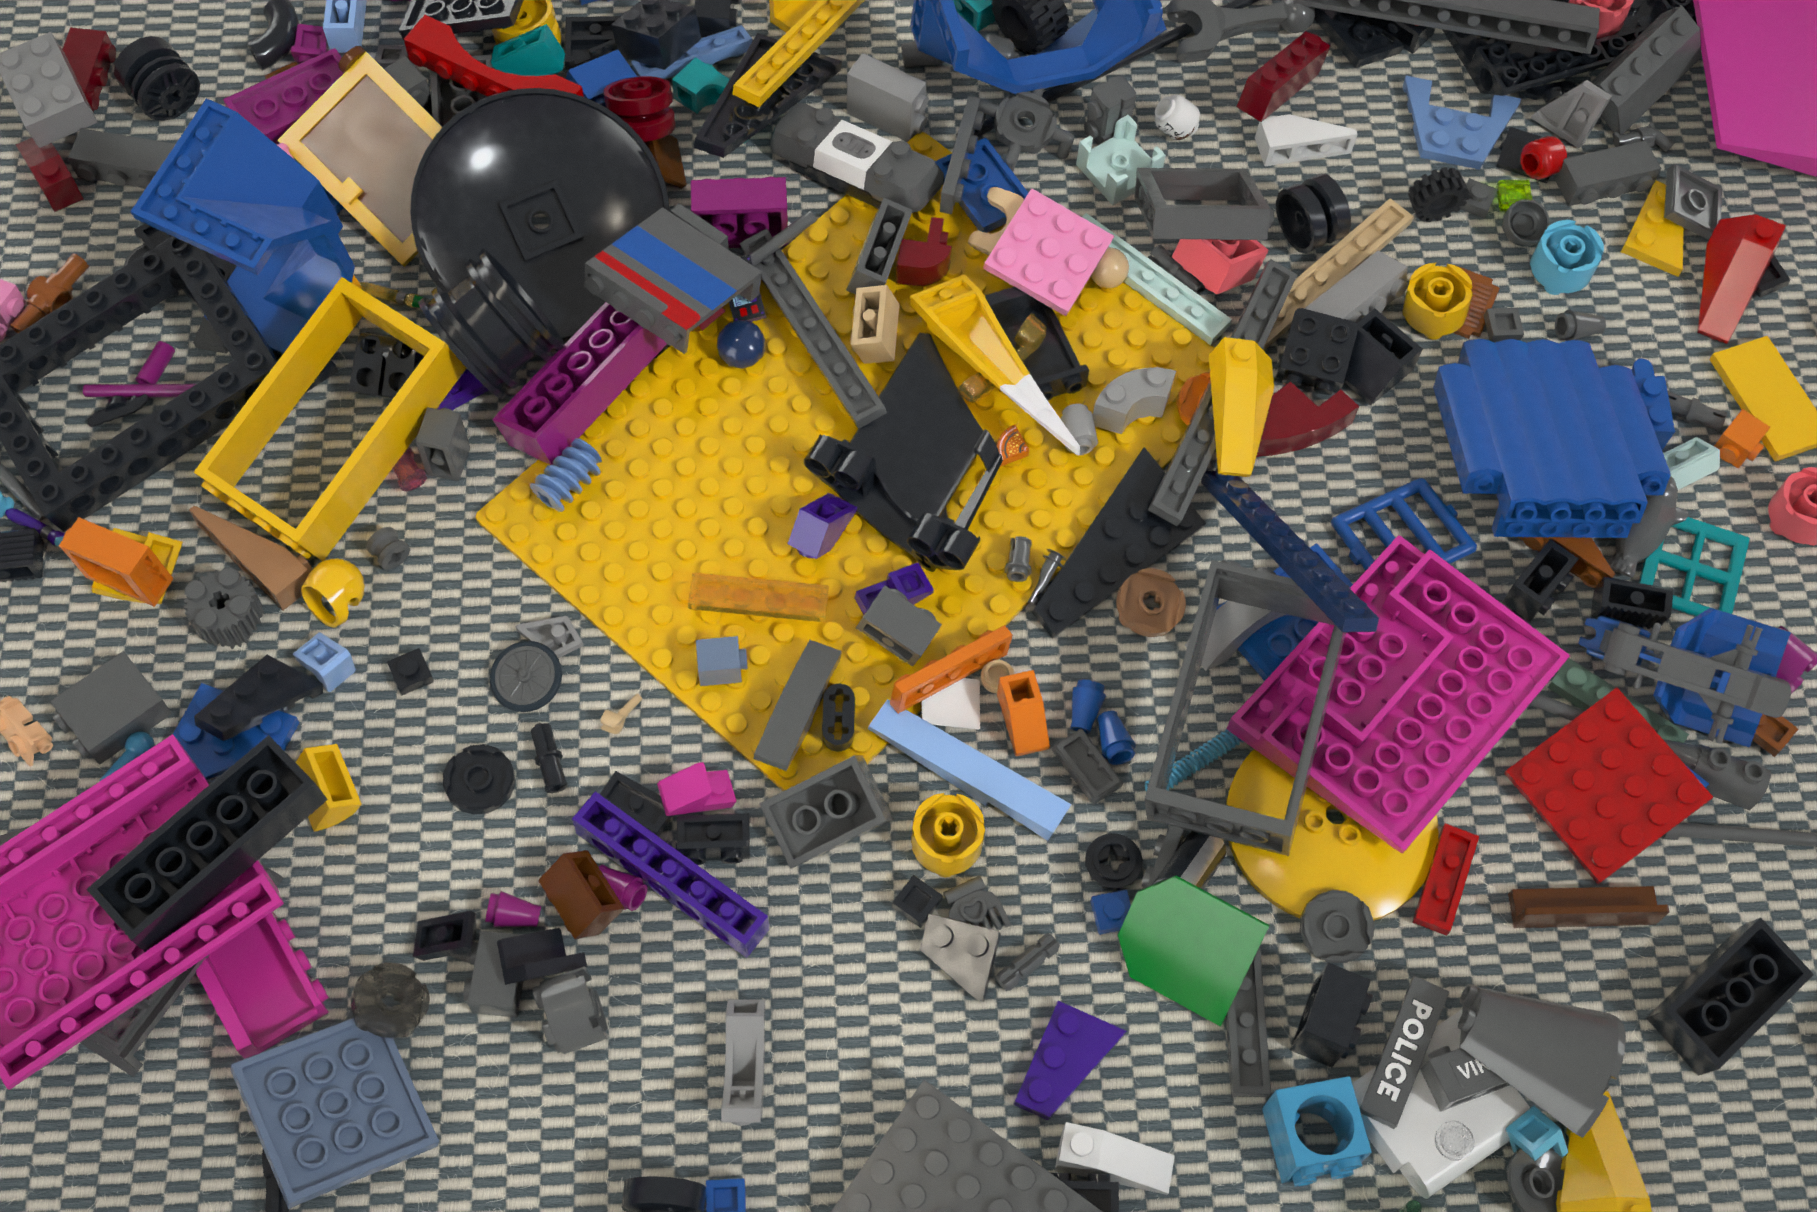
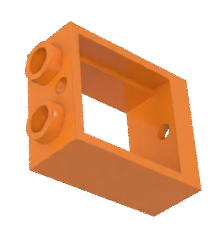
M80 517L65 532L63 540L59 544V547L86 578L153 607L156 606L174 579L149 546Z

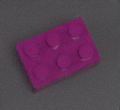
M770 176L765 178L691 180V211L727 235L729 248H741L739 243L766 228L774 237L788 227L786 177Z

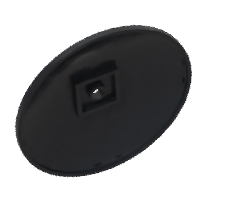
M526 88L505 91L486 97L465 108L444 125L427 147L419 163L411 193L410 213L417 251L427 273L436 286L442 288L445 292L451 291L469 276L465 263L469 259L478 262L480 258L477 253L484 248L522 286L549 319L562 339L571 338L605 303L604 300L584 288L585 263L662 207L669 212L670 208L665 181L655 158L641 137L625 121L604 106L588 98L555 89ZM537 214H544L550 219V225L544 229L536 228L532 223V218Z

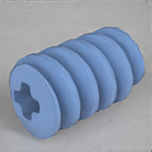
M575 438L571 443V447H566L562 452V456H557L553 461V465H548L544 469V474H539L535 478V483H530V488L545 505L562 513L565 508L560 500L563 499L567 503H572L574 499L569 491L572 490L580 494L583 490L578 482L581 481L589 485L592 480L587 473L590 472L595 476L601 473L596 465L602 462L601 457L590 444L582 439Z

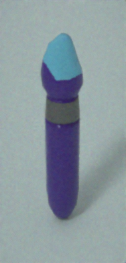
M11 508L5 511V515L11 521L18 525L35 528L39 535L50 541L52 545L59 546L63 540L64 532L55 531L50 526L21 510Z

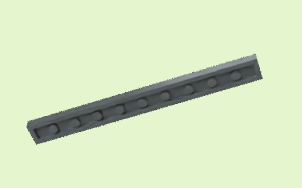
M1270 259L1265 265L1230 338L1253 340L1263 349L1298 274ZM1211 379L1148 508L1149 511L1175 526H1178L1183 520L1216 449Z

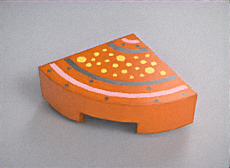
M1014 424L1007 428L997 442L998 451L1003 459L1000 467L1029 456V448L1016 425Z

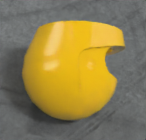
M339 558L329 559L320 562L313 568L301 587V593L306 605L316 618L325 625L336 628L347 621L349 614L348 605L358 606L362 600L365 588L364 579L360 570L351 562ZM323 596L332 606L336 616L332 615L323 606Z

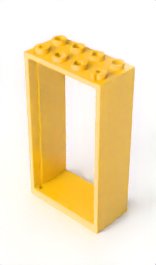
M341 277L201 461L194 473L204 480L201 487L229 507L238 511L254 524L259 525L282 543L284 542L307 560L313 555L319 560L324 561L418 435L427 407L437 409L467 368L450 350L447 343ZM364 317L422 354L424 358L295 529L234 487L360 319Z

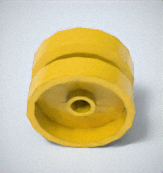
M523 0L514 26L506 29H491L496 45L546 24L561 45L562 35L555 18L556 15L551 0Z

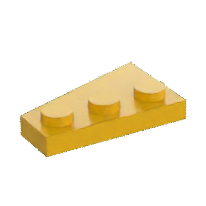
M1655 180L1623 245L1621 253L1679 277L1683 270L1684 227L1664 218L1666 184Z

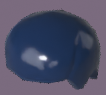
M739 319L730 322L718 335V354L731 367L743 369L753 366L764 356V335L760 328L751 321Z

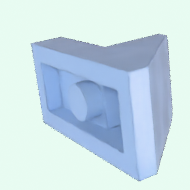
M321 632L293 653L296 660L311 671L328 692L333 691L356 670L349 651Z

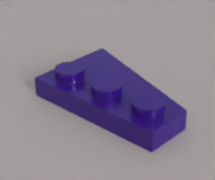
M1058 1001L1014 1101V1105L1045 1120H1049L1091 1071L1100 1064L1109 1051L1125 1036L1127 1031Z

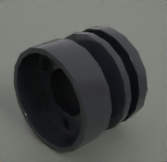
M148 36L137 39L119 54L115 62L114 75L117 82L134 99V102L141 108L144 114L153 120L165 121L180 116L194 104L199 95L200 81L197 74L181 59L175 49L161 37Z
M647 1176L629 1178L624 1181L622 1209L626 1212H704L706 1186L699 1182L673 1177Z

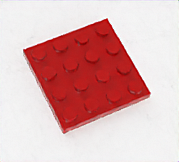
M1617 687L1504 772L1598 885L1713 798L1710 792Z

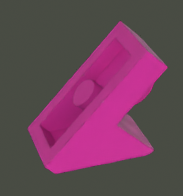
M704 762L696 763L657 783L666 816L732 808L737 802L728 771L707 772Z

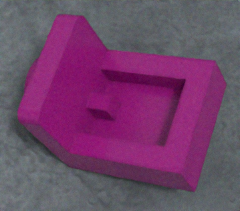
M306 24L297 25L295 46H291V54L294 61L301 64L328 51V42L323 27Z

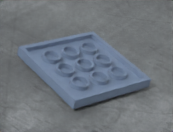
M379 1008L231 1064L232 1075L288 1209L438 1147L439 1139Z

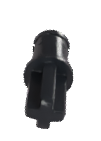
M538 723L531 729L537 754L534 759L535 764L540 766L545 791L547 793H557L568 787L560 761L563 755L561 751L557 750L551 725L549 723Z

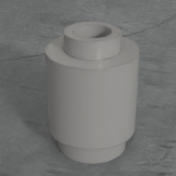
M1072 404L1064 408L1061 421L1080 445V455L1091 452L1098 444L1092 412L1084 404Z

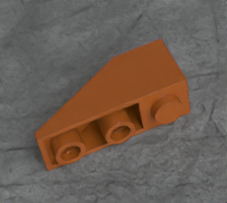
M1517 537L1526 546L1539 552L1551 539L1579 558L1570 572L1589 587L1596 588V585L1598 586V583L1604 577L1613 578L1615 575L1592 538Z

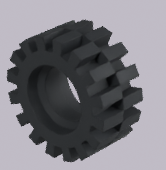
M1443 167L1440 172H1437L1435 169L1431 171V175L1427 176V174L1421 176V181L1416 180L1413 183L1414 186L1409 188L1410 193H1408V197L1417 218L1421 221L1426 219V222H1432L1434 218L1436 221H1440L1442 216L1448 218L1451 216V212L1457 213L1460 211L1459 206L1467 204L1466 200H1469L1470 193L1459 170L1453 167L1448 170L1447 167Z

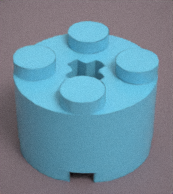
M1561 220L1549 225L1530 259V266L1534 277L1544 286L1547 293L1552 295L1573 293L1588 285L1600 264L1604 252L1603 241L1593 228L1587 225L1585 228L1575 225L1576 221Z

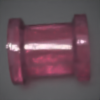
M408 447L392 468L399 479L400 489L405 492L420 487L427 479L425 471L419 468L414 460L413 450Z

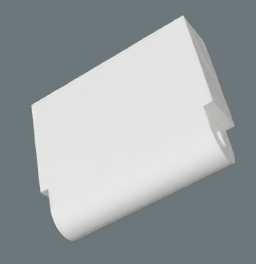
M1462 1009L1436 1026L1420 1069L1429 1060L1428 1054L1445 1046H1449L1451 1051L1461 1048V1030L1458 1029V1022L1462 1015ZM1376 1067L1352 1083L1359 1108ZM1419 1069L1395 1129L1363 1114L1361 1116L1368 1139L1391 1171L1395 1173L1400 1169L1413 1189L1420 1196L1427 1199L1510 1141L1505 1129L1530 1109V1106L1518 1090L1510 1085L1440 1112Z

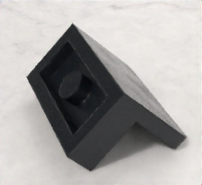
M560 928L503 938L497 941L505 985L568 972L583 966L587 967L585 952L566 956Z

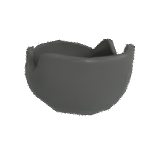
M1519 200L1513 203L1503 215L1502 229L1506 238L1514 245L1522 247L1539 243L1543 233L1549 226V215L1545 207L1535 200Z

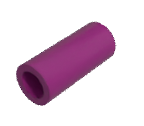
M158 341L136 376V382L138 384H156L175 354V349L163 341Z

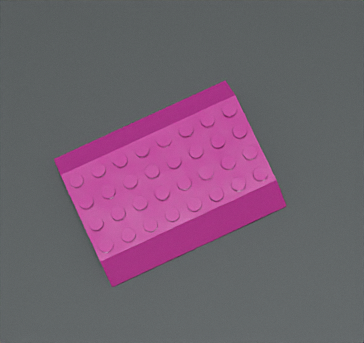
M173 734L0 846V1077L9 1090L284 904L277 886L260 860H257L177 931L144 952L130 940L86 890L210 785Z

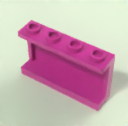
M271 912L212 952L195 971L236 1050L244 1059L267 1050L329 1013L323 1003L329 996L319 979L311 981L306 972L312 968L308 958L302 949L294 950L290 943V940L295 938L292 929L285 918L278 921L274 912Z

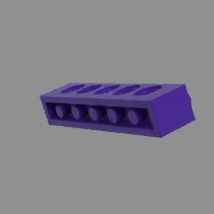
M596 791L573 816L572 821L577 835L632 875L642 878L644 884L744 957L748 958L769 931V920L766 914Z

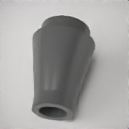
M1566 310L1564 313H1560L1555 320L1556 335L1566 341L1594 334H1602L1606 328V320L1603 315H1593L1573 310Z

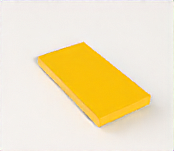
M1768 335L1712 354L1709 359L1741 410L1744 409L1771 427L1761 441L1775 462L1817 448V410Z

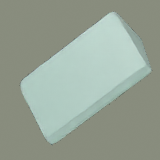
M1698 437L1663 453L1678 490L1717 471L1720 467V449Z

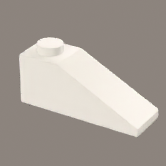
M1288 114L1269 116L1264 121H1259L1255 140L1264 166L1351 154L1358 134L1356 129Z
M1066 1122L1061 1132L1055 1170L1087 1177V1173L1110 1174V1182H1119L1120 1185L1168 1195L1175 1156L1104 1130Z

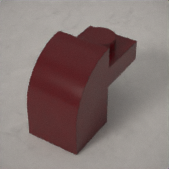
M931 217L927 242L902 239L897 261L896 283L927 286L938 282L947 274L951 264L952 246L947 245L949 232L943 231L944 218Z

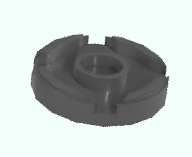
M1329 890L1316 895L1306 904L1300 917V934L1304 945L1315 957L1329 963H1347L1358 959L1368 948L1374 937V920L1369 907L1358 897L1347 891Z

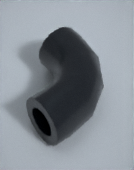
M270 0L263 10L264 16L268 21L267 30L256 39L247 42L255 61L262 71L285 58L290 52L291 46L295 45L299 20L295 8L289 0Z

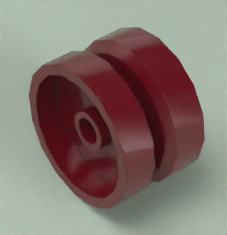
M653 76L631 77L615 81L607 85L603 90L606 108L625 121L644 142L663 138L675 130L673 108L669 107L673 102L669 81Z

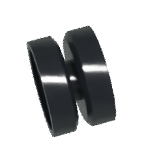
M1317 174L1306 179L1302 184L1296 183L1284 188L1277 195L1276 214L1285 238L1299 253H1310L1319 249L1325 243H1333L1349 234L1351 213L1348 201L1340 186L1329 175Z

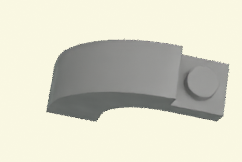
M1227 601L1216 610L1201 666L1207 671L1227 662L1241 644L1267 623L1286 614Z
M728 999L726 1008L725 1079L721 1122H731L738 1126L761 1123L764 1095L765 1000Z

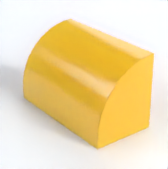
M337 744L304 748L295 763L316 783L328 799L308 816L312 829L315 832L346 820L359 809L362 803Z

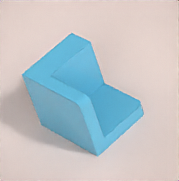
M1532 1106L1505 1129L1510 1138L1513 1152L1515 1153L1521 1148L1534 1161L1550 1148L1555 1150L1561 1157L1569 1153L1561 1128L1535 1106Z

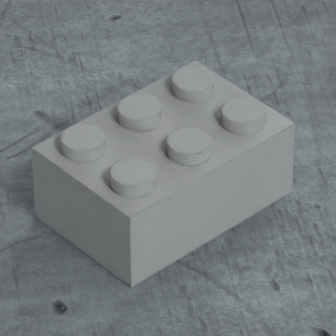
M52 32L0 53V75L25 128L39 148L80 131L81 128L84 129L98 123L65 53Z

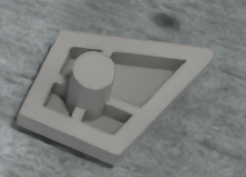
M568 616L516 625L517 632L528 641H535L548 646L558 658L584 646Z

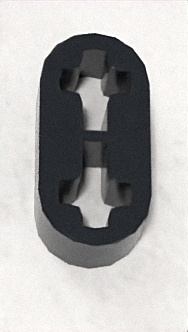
M838 683L828 687L824 693L822 738L824 744L830 750L844 751L851 746L854 739L855 695L849 686ZM838 695L843 696L845 701L843 702L842 712H836L834 701ZM835 722L842 723V733L844 734H842L841 740L834 739V734H832L835 731Z

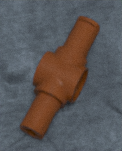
M72 253L56 274L51 273L48 278L45 276L36 277L27 289L28 301L26 303L28 306L10 324V327L18 334L72 300V285L89 268L87 262L77 254Z

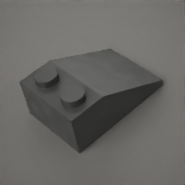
M854 755L759 803L790 869L894 820L863 755Z

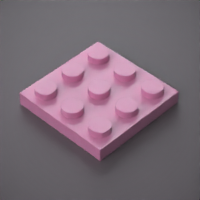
M1031 188L984 263L983 269L1062 315L1067 316L1110 246L1114 235Z

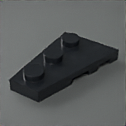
M1315 8V21L1354 68L1400 54L1404 47V44L1397 39L1393 42L1382 35V28L1376 24L1368 25L1359 18V15Z
M267 654L194 716L195 726L225 741L263 723V717L279 709L286 712L294 708L295 702L304 697L310 696L313 699L323 694V684Z

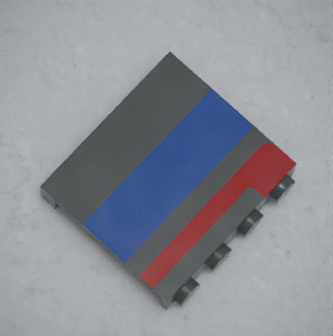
M662 207L585 263L584 288L613 306L617 311L622 312L637 322L641 327L664 340L668 345L685 354L688 350L689 333L738 294L750 302L759 296L762 271Z

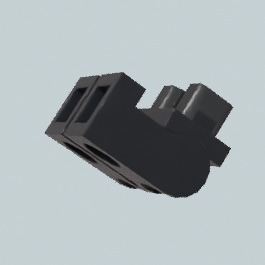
M371 332L361 333L356 344L349 391L364 395L394 398L424 356L392 335Z

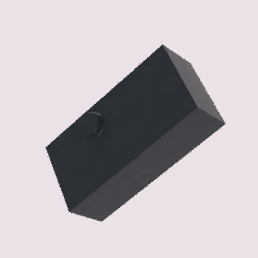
M1758 918L1740 926L1659 1004L1646 1019L1699 1076L1720 1069L1814 974L1762 918Z

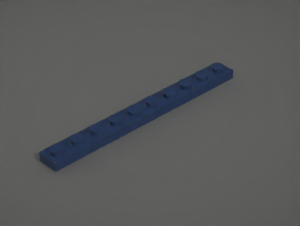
M1216 468V471H1205L1201 484L1342 632L1377 631L1379 617L1319 558V555L1314 553L1304 543L1303 539L1299 538L1290 529V526L1239 476L1218 474V468Z

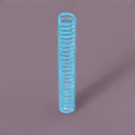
M1225 729L1220 735H1216V738L1207 741L1203 746H1199L1194 752H1190L1185 758L1183 757L1173 764L1166 790H1169V787L1174 788V785H1178V782L1182 783L1183 779L1187 780V776L1191 777L1192 773L1196 774V770L1200 771V768H1205V765H1209V762L1213 763L1214 759L1218 760V756L1222 757L1223 754H1227V751H1231V748H1235L1236 745H1240V742L1244 743V741ZM1148 780L1145 781V790H1146V792H1147V788H1148V784H1149V781H1148Z

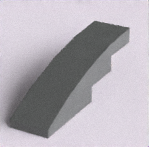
M809 640L782 691L756 748L753 759L787 771L812 725L813 716L824 697L828 682L840 662L842 651Z

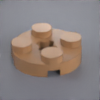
M1145 568L1132 574L1124 581L1117 593L1116 605L1120 623L1142 636L1157 637L1166 635L1181 621L1185 613L1186 599L1183 590H1179L1178 586L1174 583L1176 580L1170 574L1159 569ZM1149 595L1154 596V602L1159 604V608L1155 607L1153 610H1150L1146 607L1143 600H1146Z

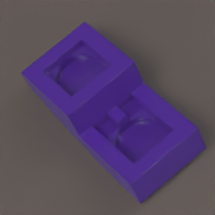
M915 563L888 573L887 579L883 582L856 591L854 599L863 615H865L884 585L889 589H896L902 592L907 597V601L913 605L931 595L934 589L920 564Z

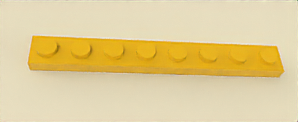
M819 0L734 84L732 95L760 107L865 0Z

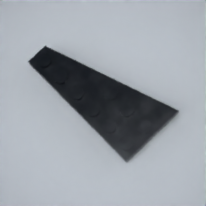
M757 33L695 137L694 148L724 158L840 72L842 61L813 52L760 107H757L732 95L734 84L778 41L777 39Z
M1145 447L1141 450L1032 611L1033 615L1052 639L1118 591L1124 581L1132 574L1149 568L1206 525V522L1191 504L1178 526L1148 510L1165 472Z

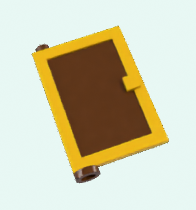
M355 46L343 55L338 64V68L344 74L277 141L289 146L290 154L306 170L314 175L321 185L405 267L418 254L412 232L410 213L414 178L427 147L443 127L361 46Z

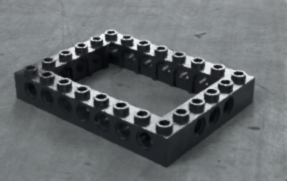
M172 236L0 345V441L44 517L65 532L73 526L78 517L85 519L229 426L277 363L278 359L209 253ZM187 286L234 360L63 469L56 458L58 456L57 451L47 443L42 434L44 429L31 416L28 410L31 408L30 405L18 393L31 384L33 386L39 383L38 380L58 367H65L68 365L66 362L86 349L91 350L95 348L97 342L116 330L120 332L124 329V325L143 313H150L152 307L171 295L175 297L179 294V290Z

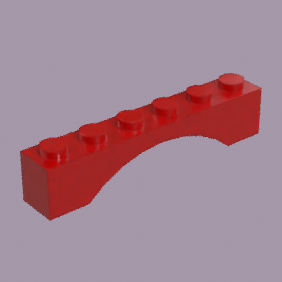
M425 14L404 38L408 58L413 64L418 67H425L436 72L444 79H451L462 84L470 91H477L488 97L505 91L526 88L555 89L584 97L582 86L556 74L521 76L488 67L463 49L455 38L451 26Z

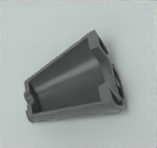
M1468 984L1460 997V1004L1463 1005L1462 1015L1458 1022V1029L1461 1030L1460 1047L1573 1133L1583 1138L1593 1126L1609 1097L1603 1095L1609 1088V1080L1611 1078L1618 1079L1626 1046V1033L1623 1022L1618 1017L1606 1012L1479 988Z

